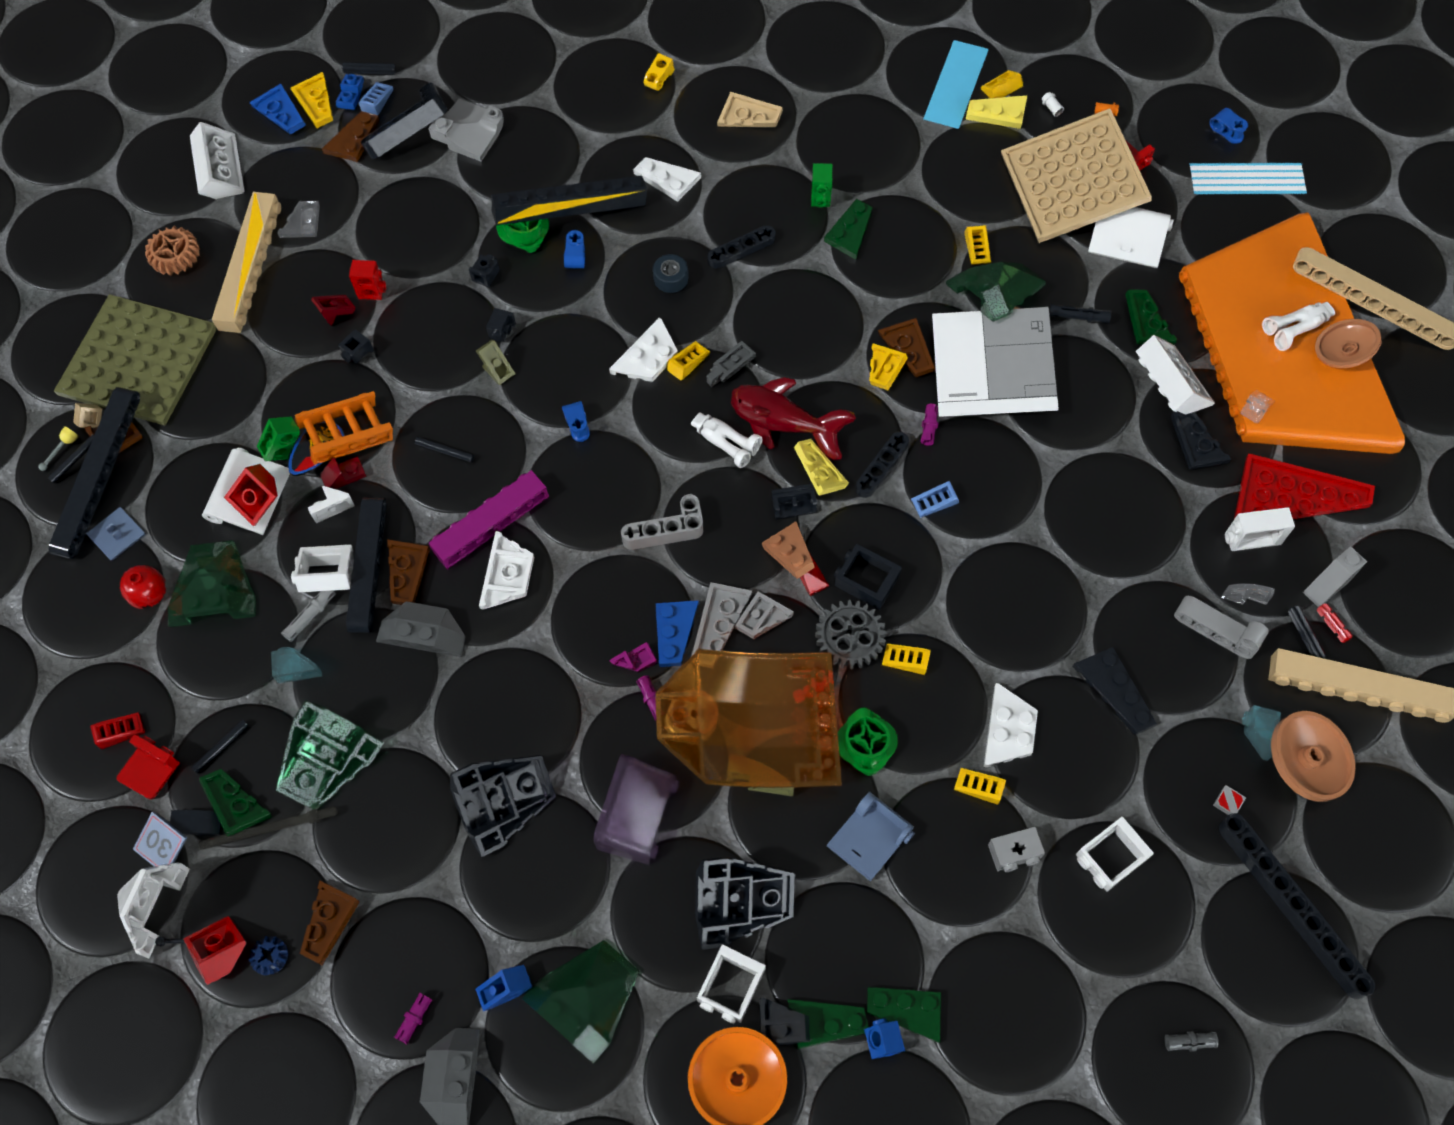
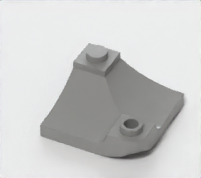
M458 99L453 107L433 121L428 129L431 138L447 144L449 150L482 161L502 129L504 118L502 111L498 108L489 106L486 109Z

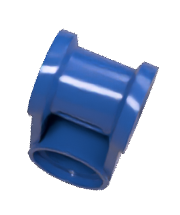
M1229 108L1221 110L1209 123L1213 131L1234 144L1242 142L1244 131L1248 127L1247 121L1236 115Z
M572 230L566 236V248L564 251L565 268H585L584 237L578 230Z
M579 401L562 406L572 438L577 442L587 440L590 431L582 402Z

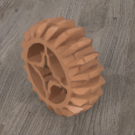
M175 226L172 229L166 227L164 231L159 230L157 235L152 234L153 239H148V245H145L147 261L154 270L163 275L167 273L171 276L174 272L179 275V272L182 270L186 272V268H193L192 263L197 262L196 257L200 256L197 239L189 230H185L182 227L179 229Z

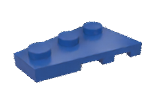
M281 84L249 102L253 108L290 135L306 126Z
M699 600L656 603L659 667L682 665Z

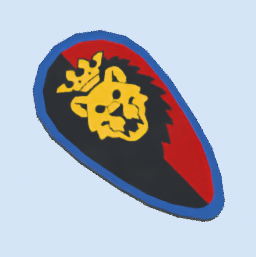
M326 422L314 425L321 442L334 440ZM336 424L341 436L344 437L345 434L342 428ZM306 429L299 437L290 455L289 473L292 476L304 475L325 463L313 464L310 447L314 445Z

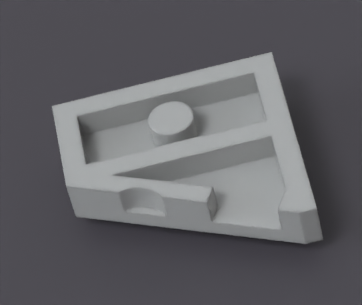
M758 591L736 623L735 629L755 639L790 619L794 611Z

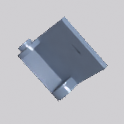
M869 792L859 803L852 816L830 840L827 847L871 881L902 842L907 844L915 834L912 831L914 826Z

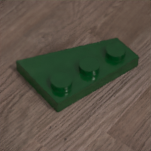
M1128 290L1125 295L1136 343L1144 344L1155 335L1174 345L1177 342V338L1175 335L1170 334L1167 329L1169 325L1166 320H1162L1157 312L1158 307L1148 291Z
M222 769L199 778L200 784L227 837L271 818V813L263 809L251 795L249 796L244 792L240 785Z
M868 987L867 1014L879 1019L887 1018V1022L898 1021L900 1027L931 1039L933 1042L940 1043L941 992Z
M787 999L790 1009L809 1016L810 1042L797 1043L798 1050L864 1035V1029L869 1028L864 1007Z

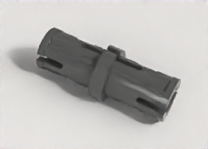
M1187 1031L1186 1034L1165 1035V1046L1168 1051L1189 1049L1190 1052L1200 1048H1218V1036L1215 1031L1205 1033Z

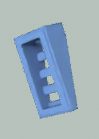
M376 82L361 98L359 102L361 111L379 115L394 88Z
M950 481L911 498L920 518L959 503ZM947 492L950 498L946 499L943 493ZM936 495L940 496L941 502L938 503ZM928 498H932L933 506H930ZM920 501H924L927 509H922Z

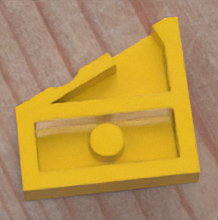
M873 343V358L870 363L869 381L873 386L889 390L908 357L905 353Z

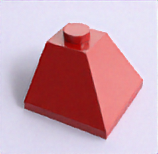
M261 464L245 467L224 498L252 526H256L278 496L275 478Z
M229 916L183 938L199 973L207 985L231 972L246 945L244 938Z

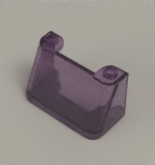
M621 754L594 833V843L597 850L650 865L651 858L655 859L658 853L659 845H655V838L668 797L672 793L676 794L679 780H676V775L632 756Z

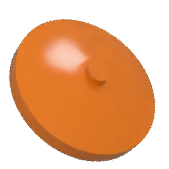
M731 1027L710 1035L697 1048L689 1066L688 1088L696 1109L712 1125H764L776 1114L783 1102L787 1088V1071L780 1051L765 1035L749 1028Z

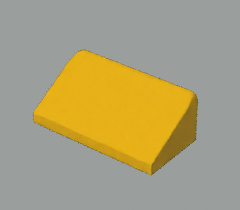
M1008 70L982 85L981 90L990 99L1003 98L1023 86L1021 74Z

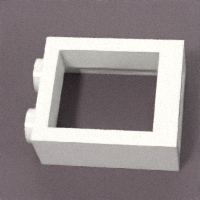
M1287 507L1239 513L1225 532L1226 543L1230 545L1231 551L1281 545L1295 527L1290 509Z
M352 545L301 547L298 556L295 557V571H292L291 574L292 583L296 584L298 592L350 589L354 564ZM339 565L337 572L308 574L309 566Z
M1121 817L1082 847L1076 856L1078 857L1079 864L1085 870L1088 869L1094 876V882L1100 888L1109 891L1154 853L1128 822ZM1112 833H1115L1137 860L1110 880L1088 852Z
M722 945L697 996V1001L701 1003L699 1007L710 1013H713L714 1010L722 1013L721 1018L734 1024L735 1021L741 1023L765 972L766 965ZM724 960L755 975L738 1012L707 998V994Z

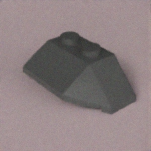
M404 602L381 621L376 642L461 657L466 636L448 609Z
M455 1028L426 1051L420 1103L438 1125H469L480 1029Z

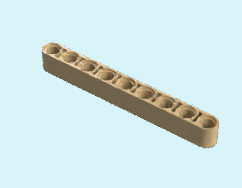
M1304 247L1299 250L1293 264V269L1298 274L1442 349L1449 350L1454 348V323L1312 248Z

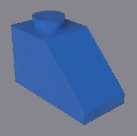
M525 965L502 969L477 987L476 992L483 1011H487L521 996L532 988V984Z

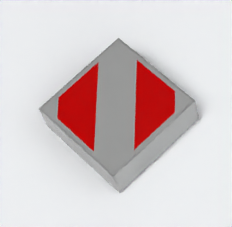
M1225 785L1213 806L1228 815L1238 813L1246 797Z

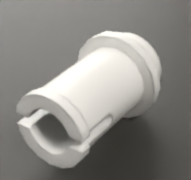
M1046 93L1042 97V104L1047 106L1054 116H1059L1064 111V107L1057 101L1054 93Z

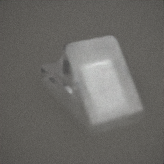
M1256 390L1249 396L1246 401L1247 403L1240 413L1251 421L1259 423L1274 403V400Z

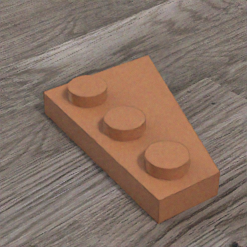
M797 522L792 523L762 542L764 550L796 579L815 568Z

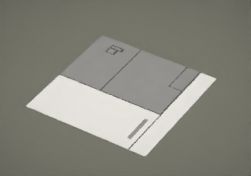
M1048 307L932 314L939 417L1058 410Z

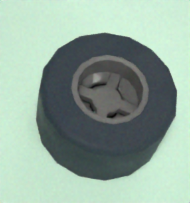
M667 254L656 260L653 266V278L658 289L667 293H674L686 286L688 283V267L682 257Z

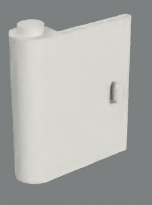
M1134 207L1096 221L1088 252L1158 268L1167 231H1171L1173 220L1170 219L1171 215Z
M243 448L232 449L203 511L202 517L212 523L222 524L225 521L264 535L290 475L289 468L271 461L265 462L263 458L249 454ZM261 464L275 478L278 496L256 526H252L224 496L245 467Z

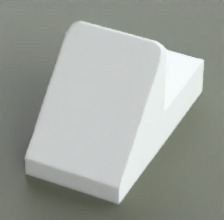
M322 486L327 499L314 503L308 507V510L314 521L318 523L355 505L349 493Z

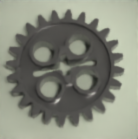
M851 600L848 601L846 606L840 601L838 608L832 604L831 611L825 609V617H819L820 623L816 624L818 631L815 632V638H818L816 645L822 646L820 654L827 652L826 660L834 659V666L841 662L842 669L846 664H849L851 670H853L854 664L862 668L863 661L870 665V657L876 660L878 657L877 653H882L883 648L881 646H884L886 642L883 639L886 637V631L883 630L885 623H879L881 615L874 617L875 609L867 610L868 604L862 608L860 607V601H857L855 606L852 605ZM859 619L863 624L857 625L853 623V620ZM840 625L842 629L834 630L832 626ZM867 639L870 643L864 645L859 640ZM840 644H845L849 648L847 650H841L838 646Z

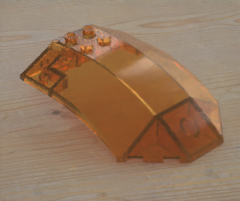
M699 647L694 655L655 693L657 740L705 784L760 788L842 785L831 652L738 653L706 650Z

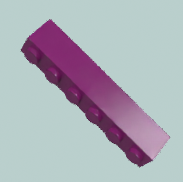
M532 470L520 475L514 483L503 487L494 497L486 499L483 505L468 512L466 517L459 522L451 524L445 532L434 536L432 541L429 542L432 552L445 568L449 569L495 536L496 531H502L548 498L546 486Z

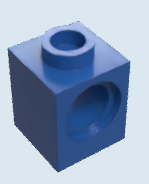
M887 1018L879 1019L872 1022V1027L864 1029L872 1059L889 1057L905 1051L898 1021L887 1022Z

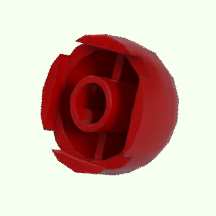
M137 565L129 568L123 574L119 588L123 598L131 606L143 609L142 607H152L162 600L166 593V581L162 574L154 567Z

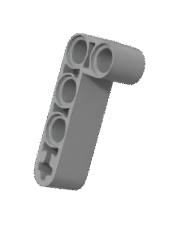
M692 494L683 496L680 501L681 515L625 525L621 530L624 547L634 550L699 538L703 534V518L698 498ZM689 505L694 506L692 509H687L686 507ZM691 524H697V525H698V526L695 527V528L689 527ZM670 528H677L676 531H669ZM650 531H655V532H657V533L654 534V535H649V534H647V533H649Z
M1185 596L1174 613L1175 618L1179 622L1246 659H1251L1256 654L1269 632L1268 628L1260 622L1252 621L1246 627L1192 596Z

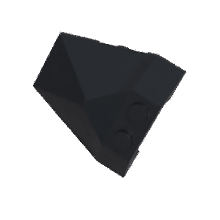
M541 755L472 763L450 773V790L462 823L481 857L502 848L516 831H520L532 816H536L556 797Z
M729 857L703 859L696 870L695 917L702 950L720 948L722 945H731V941L742 936L747 938L758 929L763 927L767 929L792 918L794 911L795 873Z

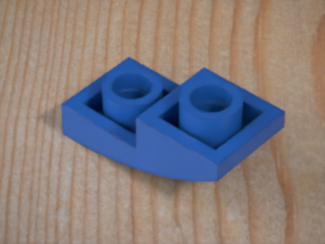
M346 74L340 84L341 92L336 100L337 108L355 110L363 87V76Z

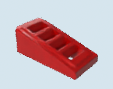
M139 712L102 721L90 726L94 743L101 750L131 739L134 734L139 736L145 733ZM133 721L135 730H131L129 722ZM121 725H124L125 732L123 733L121 730ZM114 728L116 735H112L111 729Z

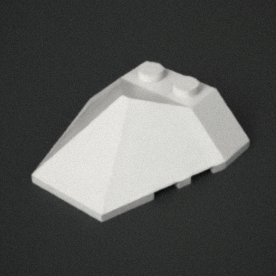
M177 862L143 868L117 894L119 916L135 952L145 958H150L156 945L155 940L159 935L145 929L144 926L163 886L178 891L181 890L190 870L185 865Z

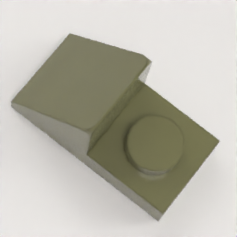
M490 340L476 350L484 363L482 365L483 369L498 385L515 375L514 370L495 340Z

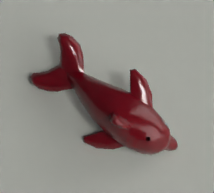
M785 377L771 380L763 386L741 385L732 391L731 404L734 411L751 424L754 434L762 436L761 444L771 450L775 448L770 430L813 433L819 448L828 458L833 460L842 459L837 433L845 425L854 422L856 419L851 411L839 409L831 411L820 418L813 416L782 395L796 385L795 379Z

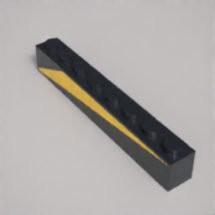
M641 175L491 194L492 214L495 224L502 225L646 206L647 187Z

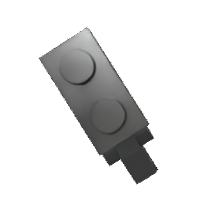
M743 341L739 342L713 363V367L710 369L711 373L706 376V382L713 387L720 380L722 382L728 380L756 357V353Z

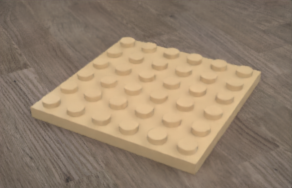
M1111 109L1104 110L1001 150L1004 162L1039 243L1152 201V196Z

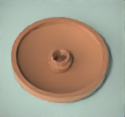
M1299 711L1283 718L1276 725L1271 738L1273 761L1278 773L1293 791L1306 799L1318 802L1330 801L1348 791L1355 776L1354 754L1343 732L1331 720L1315 712Z

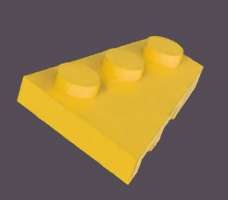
M323 72L291 87L293 95L316 128L333 121Z

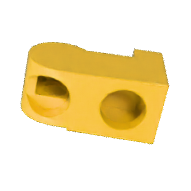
M658 53L645 75L644 85L659 91L667 77L671 76L674 72L673 59Z

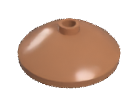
M1347 319L1336 322L1322 331L1316 340L1315 351L1319 360L1330 367L1350 368L1371 359L1378 352L1382 338L1379 329L1373 323L1362 319Z

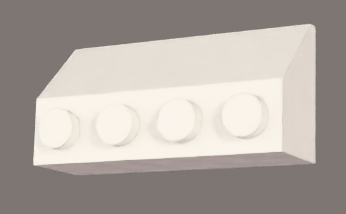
M199 122L190 135L198 194L214 199L242 194L244 192V185L235 134Z
M1153 335L1136 350L1140 357L1138 359L1140 364L1149 370V377L1159 385V392L1164 397H1167L1170 401L1168 405L1174 412L1179 411L1183 414H1189L1210 407L1215 403L1175 345Z

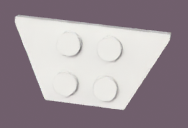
M658 318L611 366L609 370L612 375L621 373L628 375V378H641L642 380L653 382L668 366V360L678 353L662 319Z
M498 531L495 532L479 603L480 609L490 608L525 597L528 591L535 558L534 554L527 549L521 548L513 540H508Z
M997 683L994 687L984 767H990L992 764L1003 761L1004 763L1018 757L1031 756L1033 753L1038 710Z

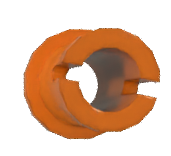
M1096 102L1094 114L1111 109L1113 115L1117 116L1119 105H1115L1114 102L1113 104Z

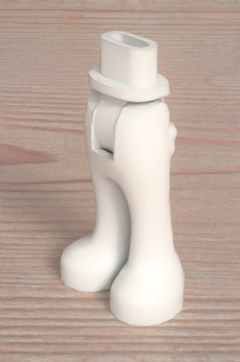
M1318 302L1315 305L1305 306L1284 316H1269L1263 320L1262 327L1267 335L1271 336L1276 333L1274 338L1275 346L1278 350L1285 351L1291 347L1295 336L1313 330L1328 321L1331 316L1335 315V310L1328 302L1322 304ZM1294 322H1298V324H1296V325L1290 326V327H1288V328H1284V327L1288 326L1289 324H1292V323H1294Z
M699 412L691 422V425L697 428V432L702 434L707 441L732 456L735 465L739 468L745 467L750 462L751 455L754 456L758 452L763 440L762 436L758 434H753L749 438L745 437L725 422L711 417L709 414L704 415ZM726 438L732 440L733 442H735L736 444H738V445H739L740 447H742L743 449H740V448L734 446L733 444H731L730 442H728V441L726 440Z

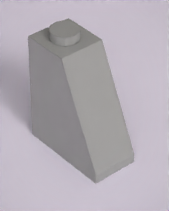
M1350 546L1303 593L1319 607L1348 584L1367 561Z

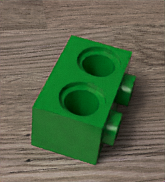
M813 163L811 206L830 207L832 164Z
M292 416L268 419L257 444V448L265 462L288 459L300 434L299 427L294 422Z

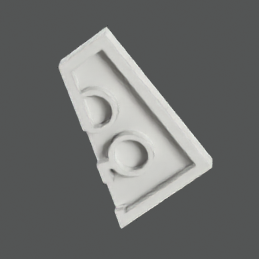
M647 157L634 168L636 176L642 175L644 181L677 202L701 179L700 172Z

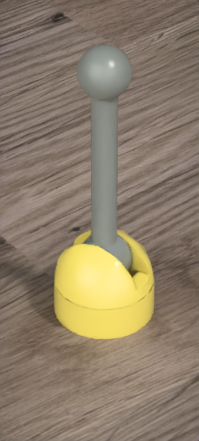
M67 427L61 430L59 434L61 442L44 463L39 464L38 467L41 471L47 469L49 462L64 444H71L77 440L79 436Z

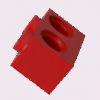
M352 260L349 278L358 299L382 300V294L386 292V281H383L382 271L378 268L376 261Z

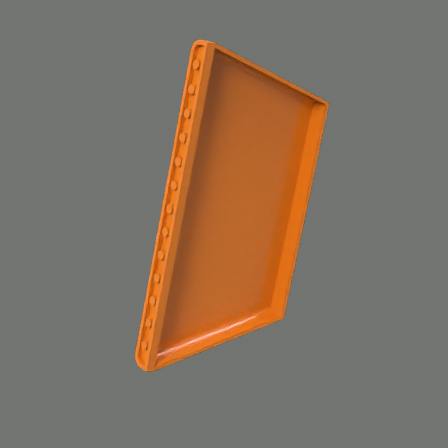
M1308 212L1297 214L1182 268L1179 273L1180 282L1184 284L1186 298L1190 300L1192 305V314L1196 316L1198 321V330L1202 332L1204 346L1208 349L1210 362L1214 365L1217 372V381L1222 385L1223 397L1228 401L1230 415L1234 417L1237 434L1241 436L1243 442L1386 454L1399 453L1405 444V437L1372 359L1355 367L1334 368L1322 363L1317 357L1315 343L1322 331L1336 322L1354 319L1346 298L1298 274L1293 269V264L1301 248L1309 247L1327 256ZM1318 302L1321 304L1328 302L1335 310L1334 316H1331L1328 321L1317 328L1295 336L1291 347L1285 351H1280L1275 346L1274 338L1276 333L1271 336L1267 335L1262 327L1263 320L1269 316H1284L1305 306L1315 305ZM1294 322V323H1292V324H1289L1288 326H1286V327H1284V328H1288V327H1290V326L1296 325V324H1298V322Z

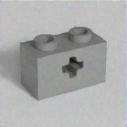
M1036 827L993 838L988 843L997 871L1004 869L1005 872H1010L1018 869V865L1024 863L1027 866L1035 865L1040 862V859L1045 854ZM1014 847L1016 848V850H1021L1020 855L1018 854V852L1012 851Z

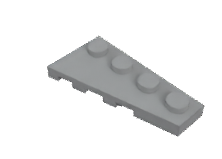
M710 582L690 661L692 665L713 668L749 602L753 591Z

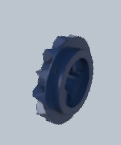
M265 936L263 939L256 941L254 947L250 949L249 961L252 969L262 975L277 973L287 961V946L281 939L275 936ZM263 949L269 952L273 950L271 956L274 962L268 959L263 960L265 956Z

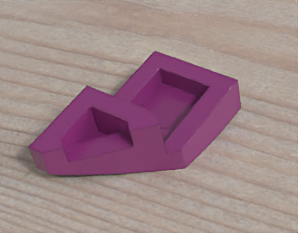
M647 642L629 653L624 651L609 660L613 665L635 672H641L658 663Z

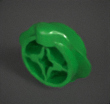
M548 219L497 225V233L504 242L524 249L528 253L537 251L549 229Z
M866 707L856 710L840 728L836 736V749L839 755L867 776L876 774L885 766L889 758L896 751L898 743L897 734L892 725ZM861 729L860 734L854 735V737L849 738V736L853 732ZM882 745L885 746V747H884L881 751H879L878 753H875V754L872 753V752H873V749L879 748V746H882Z

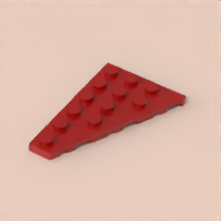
M1248 454L1234 519L1239 513L1289 507L1293 519L1369 508L1373 503L1375 486Z

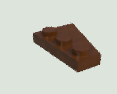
M361 111L322 148L323 153L358 162L364 151L360 142L363 138L374 132L380 121L379 116Z
M916 318L878 330L881 338L891 349L907 355L908 359L905 362V366L915 377L935 371Z
M387 540L391 602L397 605H402L404 602L415 603L430 551L429 546Z
M319 880L317 900L314 901L312 906L313 915L310 924L307 925L300 954L323 966L360 901Z

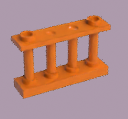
M374 391L362 393L359 396L309 411H302L295 415L296 425H298L299 429L306 428L314 445L310 447L311 460L314 465L332 460L334 457L338 458L393 440V428L390 422L381 424L373 409L375 406ZM365 410L373 428L361 430L353 413ZM345 416L353 434L341 436L334 419ZM326 422L334 440L321 442L314 425Z

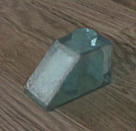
M282 647L277 651H271L272 676L278 683L322 676V671L319 667L294 648Z
M1253 705L1248 712H1244L1242 724L1245 725L1244 734L1261 758L1268 761L1272 757V734L1276 725L1280 722L1281 712Z

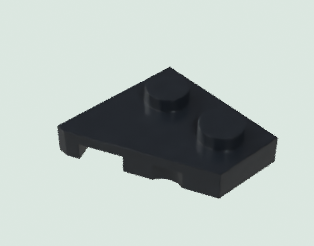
M760 998L761 1034L770 1039L775 1046L810 1042L809 1016L766 998Z

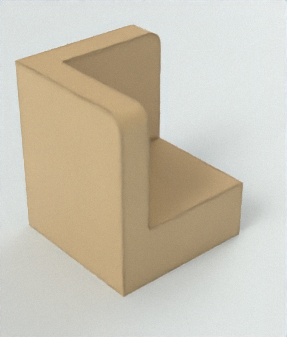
M75 403L74 424L84 428L87 426L92 428L98 427L102 417V408L94 404Z

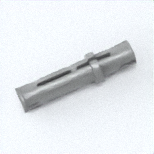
M334 590L320 591L317 596L311 598L308 601L309 604L281 634L292 642L319 612L321 613L324 610L323 607L336 595Z

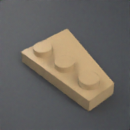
M730 92L717 125L718 127H776L783 110L780 106Z

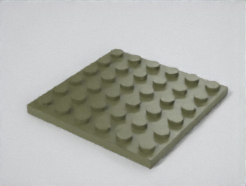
M109 294L54 392L58 396L98 405L106 409L111 394L116 387L135 390L140 393V402L134 417L166 426L217 328L213 322Z

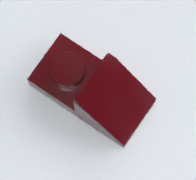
M347 295L312 297L311 299L330 326L333 325L337 315L353 314L356 308Z
M334 457L320 473L324 485L332 489H338L367 477L358 457L340 464L337 463Z

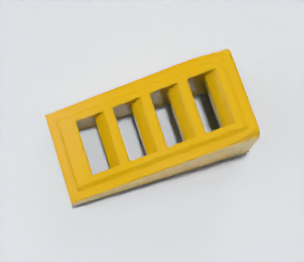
M986 225L967 227L964 233L971 265L990 264L991 256ZM973 236H980V238L973 239ZM981 242L982 245H974V243ZM974 249H983V251L975 252ZM981 255L985 256V259H976L975 257Z
M695 341L668 360L667 370L679 380H683L710 355V351Z
M886 644L882 665L925 675L931 650ZM892 651L896 652L894 661L890 660ZM900 653L904 654L903 662L899 661ZM909 655L913 656L912 663L908 662ZM918 657L922 658L921 664H916Z
M961 768L954 790L998 805L1006 780ZM965 776L970 777L967 787L963 786ZM974 779L979 780L976 789L972 788ZM983 782L987 783L985 791H981ZM992 785L996 786L994 794L990 793Z

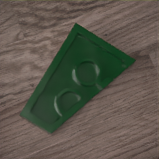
M856 198L825 235L824 242L856 260L872 213V207Z

